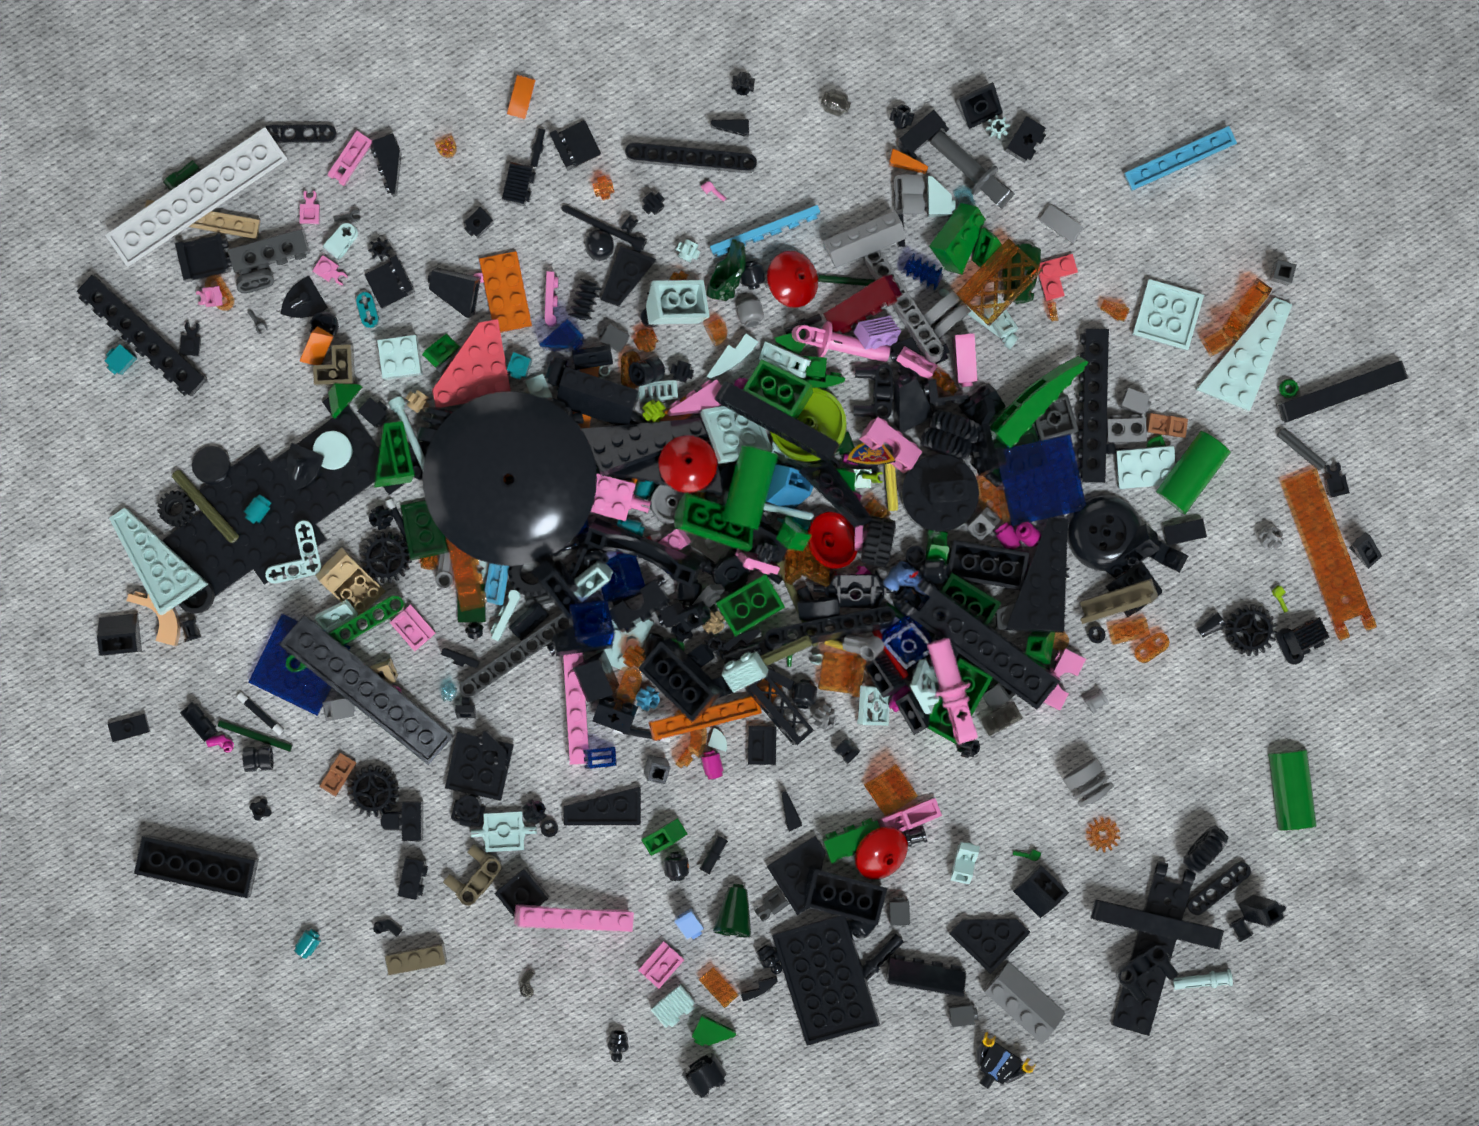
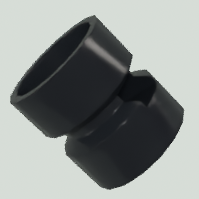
M658 357L636 361L629 366L630 380L636 386L660 381L665 375L664 364Z
M260 746L258 750L255 747L243 748L242 759L245 772H255L258 768L262 771L273 770L272 746Z

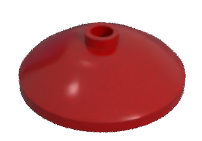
M784 251L776 255L770 262L767 271V281L769 289L777 301L787 307L799 308L813 300L818 289V275L808 257L797 251Z
M685 435L674 438L666 444L659 458V471L665 483L672 489L683 493H693L705 488L713 480L717 469V459L712 447L706 441L696 436ZM690 458L692 463L686 464L685 459Z
M825 512L815 517L808 529V532L812 535L808 545L813 556L828 568L839 569L849 565L855 559L858 552L855 551V528L844 516L835 512Z
M881 827L870 832L861 841L856 851L855 863L858 871L864 877L872 880L883 879L896 872L903 864L908 851L905 835L894 827Z

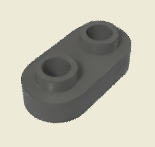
M267 269L244 274L236 279L237 290L244 294L269 288L274 284L273 273Z

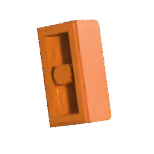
M317 326L309 337L300 361L311 365H322L334 336Z

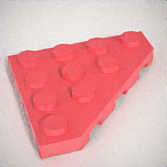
M498 319L477 323L470 336L459 349V352L432 388L435 407L442 408L464 404L475 398L497 392H511Z

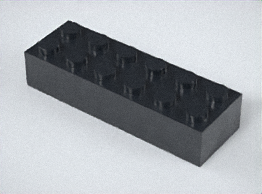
M144 835L141 838L134 874L249 898L252 894L259 859L161 837Z

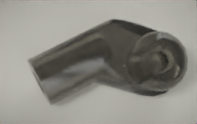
M530 968L526 970L519 980L520 993L523 997L527 998L532 997L534 994L530 981L536 973Z

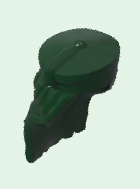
M732 239L727 257L716 264L706 290V295L709 298L728 301V299L735 297V289L739 286L740 277L745 269L746 253L744 243Z
M1024 243L1021 245L1016 244L1015 246L1013 244L1008 245L1007 257L1001 274L1004 301L1024 304L1034 299L1032 290L1037 281L1041 262V249L1039 247H1032L1031 244Z

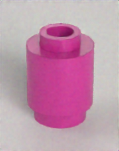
M1007 522L995 530L996 537L1004 548L1015 550L1021 545L1019 543L1021 540L1017 538L1015 529L1012 525L1009 526Z
M1023 522L1016 529L1017 538L1025 545L1035 547L1039 544L1041 533L1031 523Z
M715 750L704 752L701 760L705 775H707L708 779L722 777L724 769L720 753H715Z

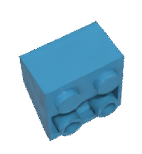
M776 464L766 502L795 509L811 495L813 486L799 473V470Z

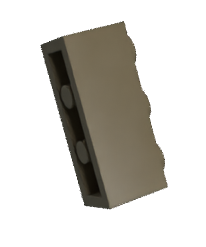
M444 943L390 953L385 956L388 975L444 965L448 962Z

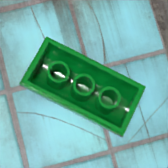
M1200 431L1156 493L1180 513L1186 515L1231 454V451L1213 436Z
M741 446L722 520L754 530L759 529L778 459L777 454L750 446Z
M688 493L682 496L674 518L676 529L745 552L752 549L753 529L722 520L725 506Z
M959 658L957 666L961 680L964 681L963 683H970L965 692L969 696L967 704L972 717L993 677ZM939 696V701L934 704L932 713H930L928 729L957 744L948 710L943 707V698ZM959 711L957 717L960 718L963 712Z
M1307 749L1268 754L1278 830L1288 831L1316 827Z

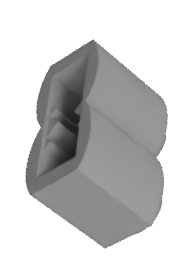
M901 174L895 176V211L897 214L918 215L923 213L925 200L922 193L925 188V182L922 175Z

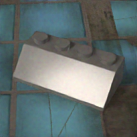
M893 211L822 242L835 268L902 241L906 239L900 218L896 211Z
M1009 961L983 989L984 993L1041 1044L1055 1031L1065 1015L1063 1010Z

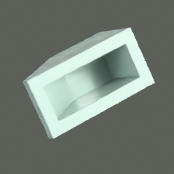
M928 176V217L951 216L952 211L956 209L955 200H952V195L936 179Z

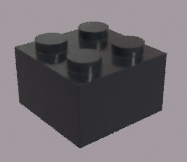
M526 867L494 893L514 918L516 905L540 906L550 897Z

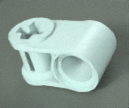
M349 223L342 224L326 241L323 248L337 260L341 259L356 240L358 230ZM345 229L350 230L351 236L346 235Z

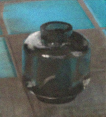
M835 89L826 91L821 100L824 112L837 117L843 115L844 112L847 113L851 102L848 101V95Z

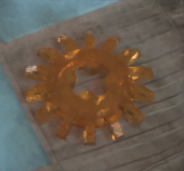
M1101 818V823H1098L1095 819L1096 825L1092 826L1089 824L1092 830L1086 831V834H1091V837L1086 838L1087 841L1092 840L1089 846L1093 847L1096 845L1095 851H1098L1100 847H1102L1103 852H1106V847L1110 851L1113 850L1111 844L1118 845L1114 840L1120 839V836H1116L1120 829L1114 830L1117 824L1114 823L1111 826V819H1108L1107 823H1104V818ZM1107 830L1108 839L1103 838L1100 840L1099 831L1104 832Z

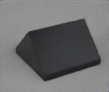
M993 82L958 98L956 102L968 129L976 127L994 118L996 115L1003 114Z
M601 651L573 667L587 702L613 695L619 686L605 651Z

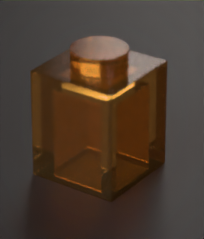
M1224 328L1201 340L1210 357L1233 345L1231 333L1228 330L1225 331Z

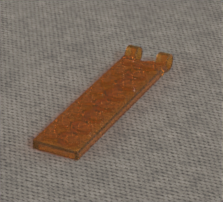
M1317 468L1280 481L1339 641L1350 638L1344 621L1357 616L1361 617L1366 631L1377 628L1376 621L1370 612ZM1343 597H1348L1349 602L1347 604L1342 602Z

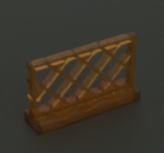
M1008 238L956 294L975 314L990 326L1043 270ZM1018 252L1021 255V263L1012 264V257ZM1024 266H1033L1035 268L1031 275H1024ZM1021 267L1020 276L1011 277V268ZM1002 268H1008L1007 277L998 278V272ZM1011 280H1020V286L1017 289H1011ZM1007 281V290L998 291V282ZM988 282H994V291L985 292V285ZM998 294H1007V300L1004 303L997 304ZM994 295V304L984 305L985 296ZM975 296H981V305L973 306L970 301ZM993 308V314L987 320L984 317V309Z

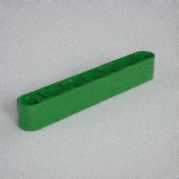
M391 596L331 631L329 634L345 646L401 613L405 609V600L400 596ZM394 599H398L401 603L398 610H394L391 607ZM377 609L384 611V617L380 620L375 618V611ZM364 618L367 621V627L362 630L358 627V622ZM345 628L351 632L348 639H343L341 635L342 630ZM293 655L289 656L286 660V666L292 672H299L307 668L302 663L299 668H293L291 664L295 658Z

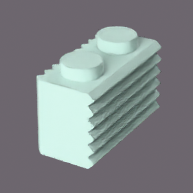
M599 561L593 563L592 566L590 565V568H587V570L574 579L578 586V590L573 592L574 595L583 602L610 580L613 572L607 564H602Z
M757 651L754 653L747 652L738 661L731 660L726 663L722 677H724L732 692H736L765 678L769 669Z
M679 984L655 1004L651 1011L665 1028L669 1025L673 1027L680 1021L678 1018L683 1013L687 1015L695 1008L693 1006L695 1000L683 985Z

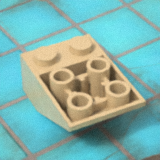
M343 548L333 555L321 567L320 572L315 575L319 582L338 600L342 602L347 599L357 611V616L364 613L386 592L373 580L372 576H368V572L363 570V567Z

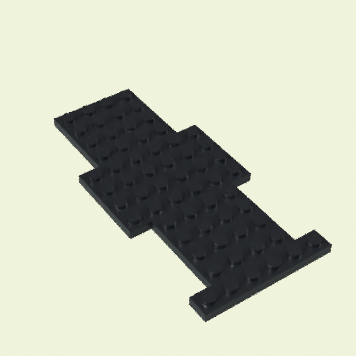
M328 397L322 403L332 415ZM349 405L335 419H330L297 443V445L313 451L314 443L321 434L328 431H337L344 434L351 442L353 449L351 459L344 467L330 470L321 466L319 473L312 482L294 491L287 472L289 449L271 462L262 448L258 447L233 465L224 480L216 484H207L199 490L239 535V538L234 543H230L203 512L192 518L190 523L187 522L186 526H181L162 540L201 578L206 579L212 585L215 597L252 570L255 571L263 584L266 585L269 582L266 578V570L269 566L302 559L295 526L300 520H307L312 524L316 545L319 547L327 539L316 524L374 484L379 447ZM405 483L383 486L388 495H391L405 485ZM258 495H261L271 502L270 509L260 523L256 521L253 524L245 518L246 513L244 511L254 497L257 498ZM301 524V528L298 529L303 532L304 538H300V541L306 538L312 539V535L307 536V530L310 528L306 527L305 524ZM306 542L303 544L302 549L304 552L310 553L313 551L314 546L312 543ZM281 567V572H276L275 569L271 570L272 572L269 574V577L272 576L274 579L285 571V567ZM203 587L187 598L186 602L193 607L202 605L207 597L205 588Z

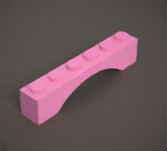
M584 652L563 655L570 765L590 763L586 698L573 670V667L584 662Z
M516 905L514 924L518 927L632 932L634 912L623 909H567Z

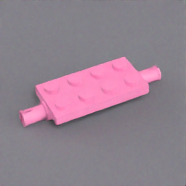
M597 473L596 495L591 512L626 521L628 511L631 508L648 513L649 508L642 505L650 507L651 501L634 497L635 483L609 476H601V474Z

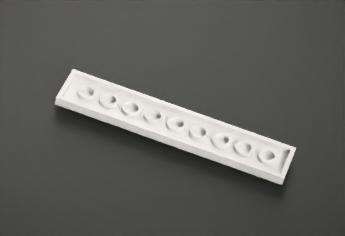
M264 127L105 236L126 266L130 267L285 162L287 158Z

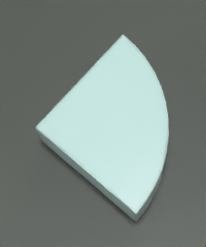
M714 728L708 746L726 752V738L720 730Z

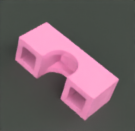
M879 417L869 422L859 438L872 450L878 449L883 443L889 444L893 451L892 456L896 460L891 464L902 473L911 470L922 453L914 442L908 441L900 431L894 430L888 425L887 421Z
M1067 649L1059 650L1054 659L1056 664L1054 668L1050 667L1049 671L1059 678L1064 673L1078 676L1086 659ZM1058 684L1043 703L1061 710L1069 693L1063 691Z

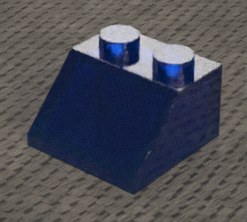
M567 318L539 345L544 351L571 352L573 349H580L584 345L583 340L585 338Z
M621 553L608 560L606 564L613 572L610 580L601 587L605 603L633 596L645 587L636 556Z
M607 600L569 605L577 641L591 647L613 645L615 630Z
M908 615L882 631L884 646L904 669H907L929 654L927 644L933 641L927 629Z

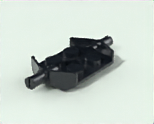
M834 570L827 584H813V593L825 592L827 597L839 598V607L877 608L884 596H886V593L898 594V590L893 592L886 590L883 579L877 570H875V575L837 574V570ZM858 590L861 593L859 595H852L851 591Z

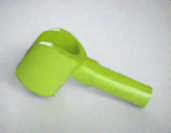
M873 472L871 475L863 474L862 478L871 479V482L875 484L883 483V481L878 480V475H883V472Z
M1277 585L1272 590V594L1280 603L1284 613H1286L1288 609L1282 598L1286 591Z

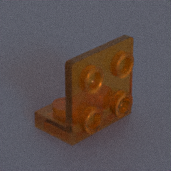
M806 545L803 551L789 549L786 552L785 583L791 585L803 575L825 587L829 585L830 568L816 560L809 545Z
M825 651L823 653L818 689L848 693L853 697H860V686H862L866 660L857 655Z

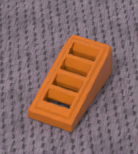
M892 149L889 163L891 167L923 174L927 173V165L897 149Z

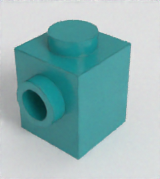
M119 344L115 349L112 348L106 354L107 358L104 361L108 364L106 368L114 375L116 373L123 375L137 360V357L125 346Z
M513 352L507 367L510 376L519 380L521 377L526 378L532 364V359Z

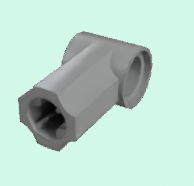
M457 553L440 554L436 584L442 590H448L454 584ZM443 576L450 578V582L446 586L440 584V578Z
M847 634L843 642V650L859 654L867 661H872L884 649V643L878 637L866 639Z

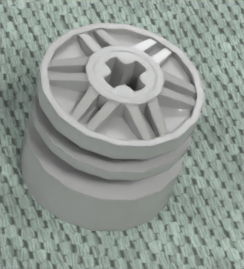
M1097 758L1084 763L1063 778L1069 790L1078 787L1079 791L1073 797L1077 799L1083 796L1077 802L1080 807L1095 803L1114 787L1112 782L1103 785L1109 779L1108 775L1100 778L1097 776L1103 770Z

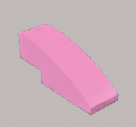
M932 798L880 818L878 823L880 828L894 827L903 832L942 816L936 798Z

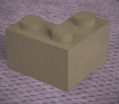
M351 344L331 345L332 365H313L315 386H333L334 383L355 384L354 346Z

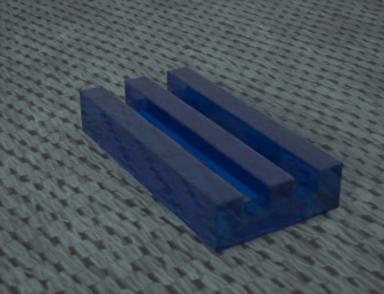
M615 747L583 750V753L586 754L584 761H587V765H584L585 769L617 766ZM611 751L610 755L592 757V753ZM612 759V762L592 764L594 760Z

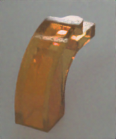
M1256 278L1223 323L1221 330L1228 337L1237 341L1253 315L1268 298L1272 288Z
M678 709L674 715L683 713ZM707 727L690 732V744L675 763L678 767H688L694 759L691 757L692 754L698 758L701 756L707 741Z

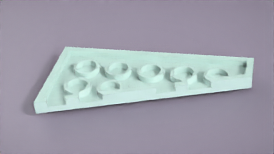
M1273 298L1196 390L1250 411L1293 304Z
M123 508L109 518L158 614H165L208 585L204 579L128 509Z

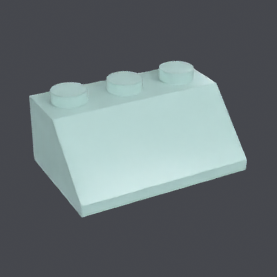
M704 280L652 281L646 303L649 325L699 324L709 318Z

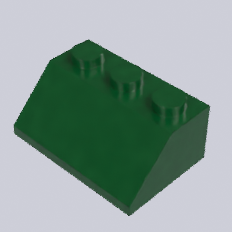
M951 573L940 588L942 592L987 625H989L1001 605V602Z

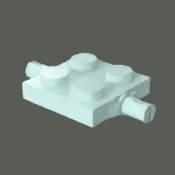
M523 811L484 813L483 828L471 829V833H479L471 834V838L483 837L486 852L525 850V835L537 834V826L525 827Z

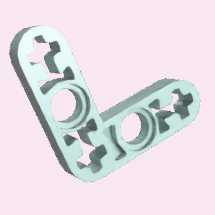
M300 520L295 526L302 559L269 566L266 570V578L270 583H280L308 577L320 572V558L313 527L309 521ZM301 524H305L306 527L310 528L307 530V536L312 535V539L306 538L300 541V538H304L303 532L298 530L301 528ZM306 542H310L314 546L313 551L310 553H306L302 549L303 544ZM316 554V557L312 558L313 563L318 564V566L315 567L314 571H311L310 568H307L310 565L309 558L304 559V556L308 557ZM296 565L299 568V572L296 575H290L288 573L289 566ZM281 567H285L287 577L283 578V574L277 575V579H273L272 576L269 577V574L272 572L271 570L275 569L276 572H281Z

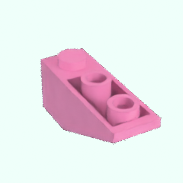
M711 379L701 385L702 389L698 392L693 390L688 393L686 400L682 402L678 400L671 404L668 415L701 413L703 409L721 406L714 399L721 388V384L717 379L713 382Z

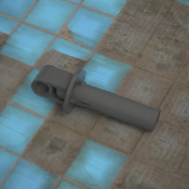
M942 130L933 137L930 144L975 183L971 192L973 195L983 191L1001 209L1015 195L1010 188L995 177L998 171L997 166H993L988 170L984 169Z

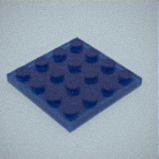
M1071 434L1004 449L1007 464L1001 466L999 472L1001 481L1004 484L1003 491L1012 526L1020 525L1023 522H1033L1078 512L1086 506Z
M282 613L248 683L318 716L323 707L322 702L326 701L332 687L309 668L299 672H292L287 668L286 660L291 654L281 647L279 643L298 620ZM344 645L348 650H351L352 646ZM294 658L291 662L292 667L295 669L299 668L301 662Z

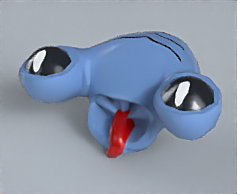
M901 561L893 566L883 581L887 591H897L899 586H911L918 591L920 596H928L917 586L923 579L921 578L920 571L907 562Z

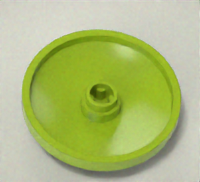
M812 388L813 394L797 420L832 438L841 445L847 428L846 415L841 403L829 392ZM771 432L776 447L787 457L803 462L821 460Z

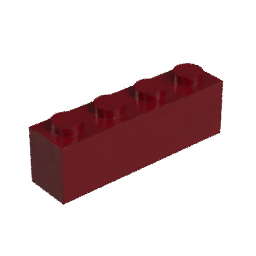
M885 275L823 313L827 321L832 323V331L843 335L852 330L851 326L858 325L861 321H866V317L872 314L874 316L882 312V307L885 305L891 306L898 302L897 298L902 296V293L893 276Z

